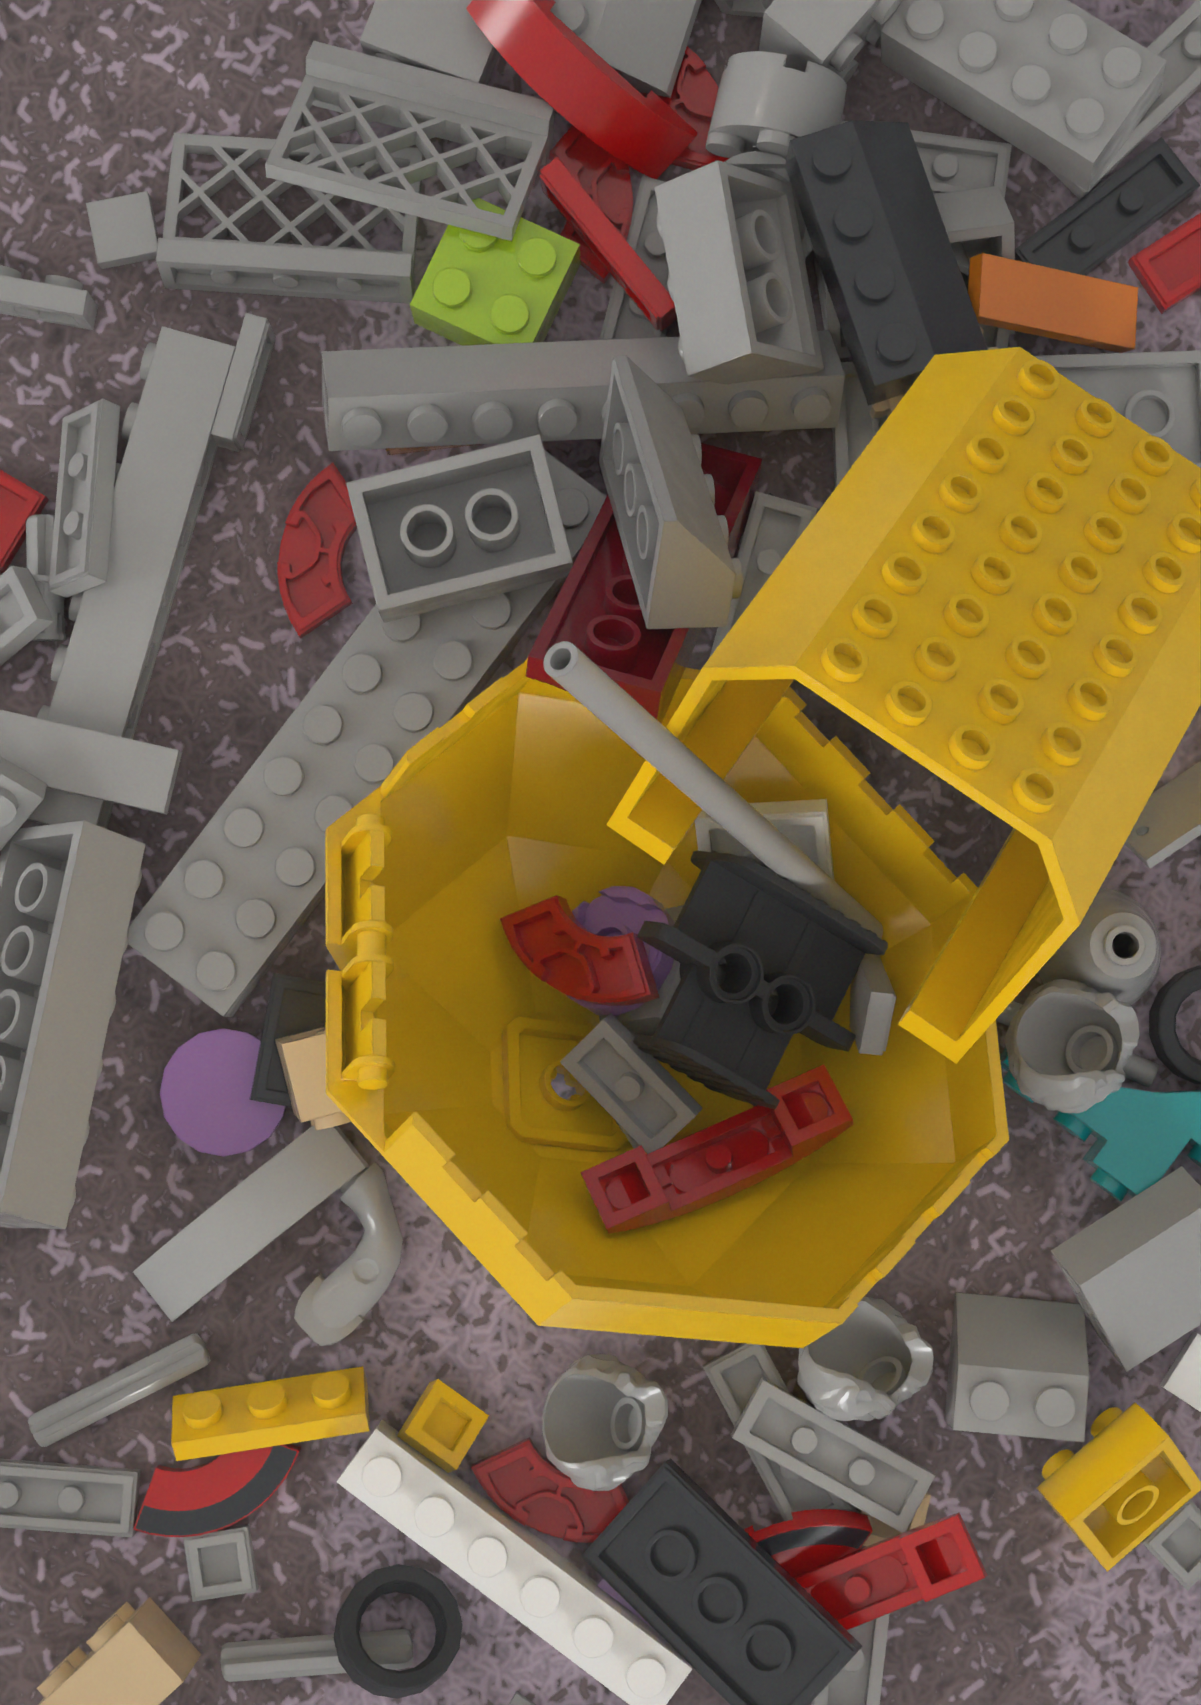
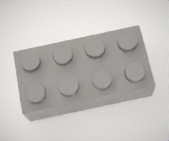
M903 0L880 31L881 63L1087 192H1090L1161 93L1167 60L1068 0Z

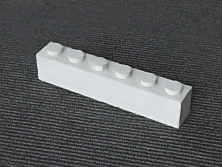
M384 1420L379 1422L337 1480L338 1484L629 1705H666L691 1672L692 1666L656 1630L599 1588L597 1582L454 1473H447L398 1438V1431Z

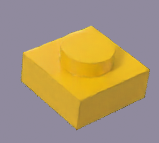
M436 1379L429 1382L398 1432L397 1437L449 1473L457 1470L489 1415L441 1380Z

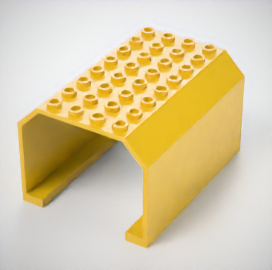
M1021 347L936 354L933 356L702 667L666 726L676 738L724 780L794 680H797L1013 827V830L898 1025L955 1064L959 1062L1081 924L1201 705V468L1173 450L1163 439L1152 436L1115 411L1109 403L1094 397L1058 373L1051 364L1037 359ZM645 761L606 825L662 864H665L700 815L702 809L648 761Z

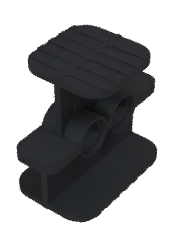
M713 850L711 852L694 851L690 861L701 872L674 926L672 927L660 922L644 921L637 935L645 943L680 963L679 972L681 980L653 1037L636 1034L633 1043L641 1051L653 1055V1058L660 1062L669 1064L672 1069L686 1074V1077L704 1084V1087L712 1091L750 1103L753 1106L759 1105L776 1109L780 1100L766 1091L793 1034L800 1033L825 1047L849 1052L856 1035L835 1023L833 1019L865 953L884 955L888 948V943L877 937L876 933L864 929L858 922L846 918L845 914L828 907L827 903L820 899H815L810 896L809 892L797 888L791 881L779 877L773 870L762 867L750 858L729 853H718ZM724 957L727 963V974L724 981L718 985L715 975L716 967ZM776 988L778 992V1005L775 1012L770 1015L768 1001L771 993Z

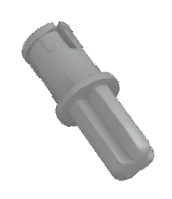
M50 514L31 515L26 521L27 568L30 570L54 620L52 624L31 641H66L65 597L49 591L55 515Z

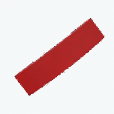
M554 0L471 1L466 7L467 11L490 43L518 75L569 123L625 164L657 180L696 138L698 132L651 90L644 97L550 11L556 3Z
M820 1065L766 1089V1091L780 1100L776 1109L757 1105L649 1154L645 1153L641 1145L580 1172L608 1234L666 1221L732 1196L802 1160L853 1125V1118L825 1065Z
M959 1512L889 1537L793 1578L846 1630H849L923 1599L927 1602L986 1578L987 1573Z

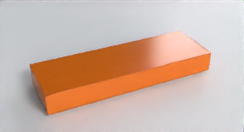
M985 253L970 257L968 294L979 324L1119 353L1135 349L1138 287Z

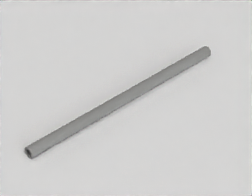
M567 641L559 642L547 651L543 665L549 676L766 866L776 872L779 877L786 878L794 883L793 885L797 888L804 889L810 893V896L822 900L828 904V907L845 914L846 918L861 924V927L871 930L877 934V937L882 938V924L573 643Z

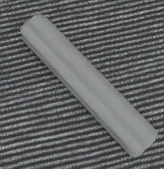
M191 1334L34 1413L28 1419L30 1431L39 1446L47 1447L205 1367L211 1361L208 1349L198 1334Z
M394 1629L359 1632L364 1650L372 1661L383 1668L404 1669L412 1665L413 1640L409 1630ZM334 1634L227 1642L222 1646L220 1656L221 1672L224 1679L228 1682L346 1673L338 1660L333 1638Z

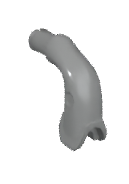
M376 1162L371 1166L368 1164L361 1172L339 1188L343 1193L340 1200L356 1214L364 1228L359 1245L350 1257L327 1278L322 1274L315 1278L302 1293L294 1311V1319L297 1324L320 1346L340 1342L366 1319L365 1316L380 1300L401 1263L403 1238L384 1172Z

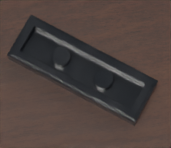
M1161 137L1015 249V260L1087 276L1195 193L1200 184Z

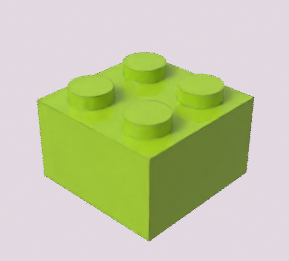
M480 198L472 200L478 209L504 215L506 211ZM522 217L512 241L448 225L410 303L414 324L462 346L544 342L579 269L580 244Z

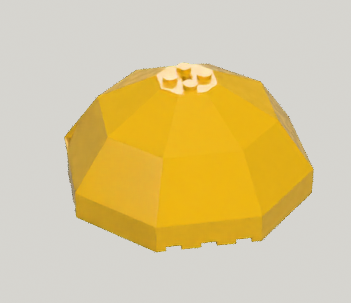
M527 658L507 676L499 678L467 703L461 712L443 726L435 728L407 750L381 786L325 830L326 947L340 971L329 969L326 971V1094L538 1326L804 1348L844 1323L859 1306L858 1303L879 1280L884 1278L916 1243L915 1240L934 1219L942 1215L971 1183L970 1179L1009 1141L996 1020L957 1064L898 1025L978 887L964 872L959 877H956L929 848L935 841L900 804L894 809L889 806L865 780L870 774L868 769L837 736L829 741L802 712L807 704L789 687L724 781L748 803L827 799L834 880L882 924L883 935L881 939L888 943L885 954L879 956L896 994V1001L886 1052L883 1051L882 1056L859 1053L855 1040L849 1052L820 1045L800 1033L793 1034L767 1089L824 1064L853 1118V1125L802 1160L732 1196L666 1221L608 1234L580 1172L634 1148L615 1119L560 1063L600 1023L599 1015L568 998L566 994L541 981L531 973L512 949L500 918L555 895L567 899L571 911H573L583 901L590 904L595 898L602 896L599 891L611 886L635 887L663 904L665 909L682 906L685 904L701 872L690 861L693 852L698 851L696 827L694 822L665 864H662L608 827L606 824L646 760L569 692L526 677ZM685 668L663 719L662 725L665 728L701 670ZM849 986L833 1021L851 1032ZM658 1061L703 1108L665 1146L754 1107L750 1103L712 1091L704 1087V1084L686 1077V1074L672 1069L669 1064ZM557 1073L564 1075L566 1085L575 1087L576 1094L571 1095L568 1099H564L554 1091L551 1082L556 1078Z

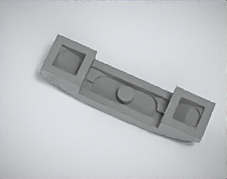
M312 1126L186 1226L135 1269L133 1273L171 1322H173L312 1209L361 1172L368 1164L338 1126L315 1130V1126Z

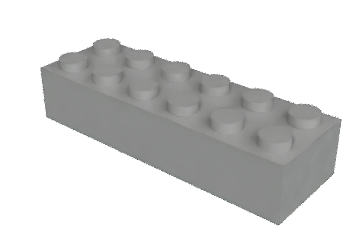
M85 820L20 828L1 851L0 1227L66 1229L69 1212L76 1198L75 1183L82 1149L89 1135L90 1126L88 1120L96 1082L102 1072V1052L109 1019L116 1004L115 990L122 956L129 941L128 927L135 893L141 883V864L145 844Z

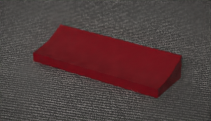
M701 443V468L703 474L712 475L715 488V511L717 515H724L727 520L728 551L730 557L733 558L744 533L754 495L757 491L762 459ZM608 495L528 655L526 677L565 690L546 673L543 662L547 651L553 645L563 641L571 642L662 724L702 628L646 629Z

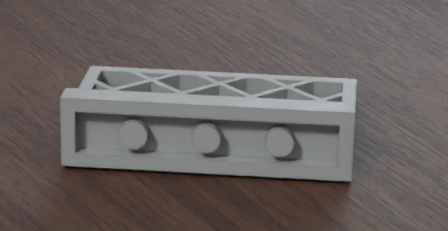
M313 41L305 58L306 75L265 163L266 177L512 241L541 164L546 165L550 150L553 147L555 109L540 98ZM313 105L344 114L317 123L309 110ZM379 122L404 130L378 138L369 124ZM355 129L365 144L338 153L328 138ZM437 137L465 145L439 154L429 139ZM314 143L325 157L310 164L288 159L292 151ZM416 144L426 160L399 169L390 153ZM500 153L525 161L501 170L491 157V154ZM376 159L386 174L372 180L354 177L349 169ZM476 160L487 176L461 185L450 169ZM437 175L447 191L428 196L416 193L410 184ZM498 190L508 206L504 215L478 209L472 200Z
M174 133L163 238H158L156 263L164 288L411 303L415 290L414 269L418 216L405 213L404 218L398 211L378 206L353 226L334 206L344 197L329 193L324 195L321 191L302 187L315 203L290 222L272 201L294 184L276 180L261 191L244 172L259 158L269 157L276 139ZM315 143L292 151L288 157L289 160H301L300 163L310 164L325 158ZM332 143L338 153L363 145ZM407 147L390 153L398 167H407L424 160V156L418 148ZM187 153L214 155L225 168L199 187L186 173ZM230 156H239V157L236 158V159L233 161V159H232ZM374 159L363 163L364 165L359 169L355 166L349 170L354 177L369 180L368 178L379 171L381 166ZM235 178L253 199L227 218L212 202L210 197ZM422 180L410 184L416 193L421 194ZM185 187L191 194L183 200ZM200 205L219 224L203 238L179 237L180 221ZM262 209L282 228L266 242L248 241L238 230L241 225ZM324 213L344 232L343 235L329 246L311 245L300 233ZM388 216L403 232L402 251L374 249L363 236ZM227 236H230L233 240H224V239H225ZM291 239L295 242V244H286ZM354 243L358 248L348 247H350Z

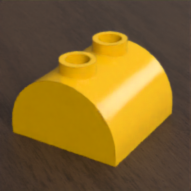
M1135 1402L1124 1412L1118 1407H1112L1102 1412L1094 1420L1090 1429V1433L1094 1438L1076 1454L1069 1449H1065L1050 1457L1042 1469V1476L1045 1480L1036 1487L1054 1511L1107 1572L1201 1490V1481L1170 1436Z

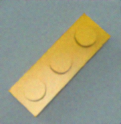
M364 1366L175 1395L172 1400L171 1445L176 1461L370 1431L368 1385Z

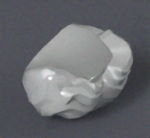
M1055 979L1038 986L1030 992L1023 1006L1010 1021V1026L1005 1036L1009 1071L1017 1081L1021 1093L1030 1097L1035 1103L1044 1105L1047 1110L1063 1113H1081L1088 1110L1094 1104L1102 1102L1107 1095L1118 1091L1122 1086V1082L1125 1081L1126 1074L1123 1068L1126 1065V1060L1132 1055L1133 1049L1139 1042L1140 1032L1136 1012L1131 1004L1117 1000L1111 993H1101L1081 981Z
M863 1297L858 1303L859 1306L843 1324L806 1347L799 1348L798 1385L803 1389L806 1398L814 1405L816 1410L834 1420L871 1421L874 1418L882 1419L890 1415L897 1405L911 1398L914 1393L926 1386L933 1372L934 1355L932 1346L920 1337L915 1325L909 1324L899 1311L895 1310L883 1299Z
M589 1354L575 1360L565 1372L560 1374L546 1396L542 1436L544 1437L547 1458L563 1474L569 1476L577 1487L592 1491L615 1489L635 1472L643 1470L649 1464L651 1447L654 1445L668 1417V1400L663 1389L657 1382L646 1379L635 1368L621 1363L613 1355Z

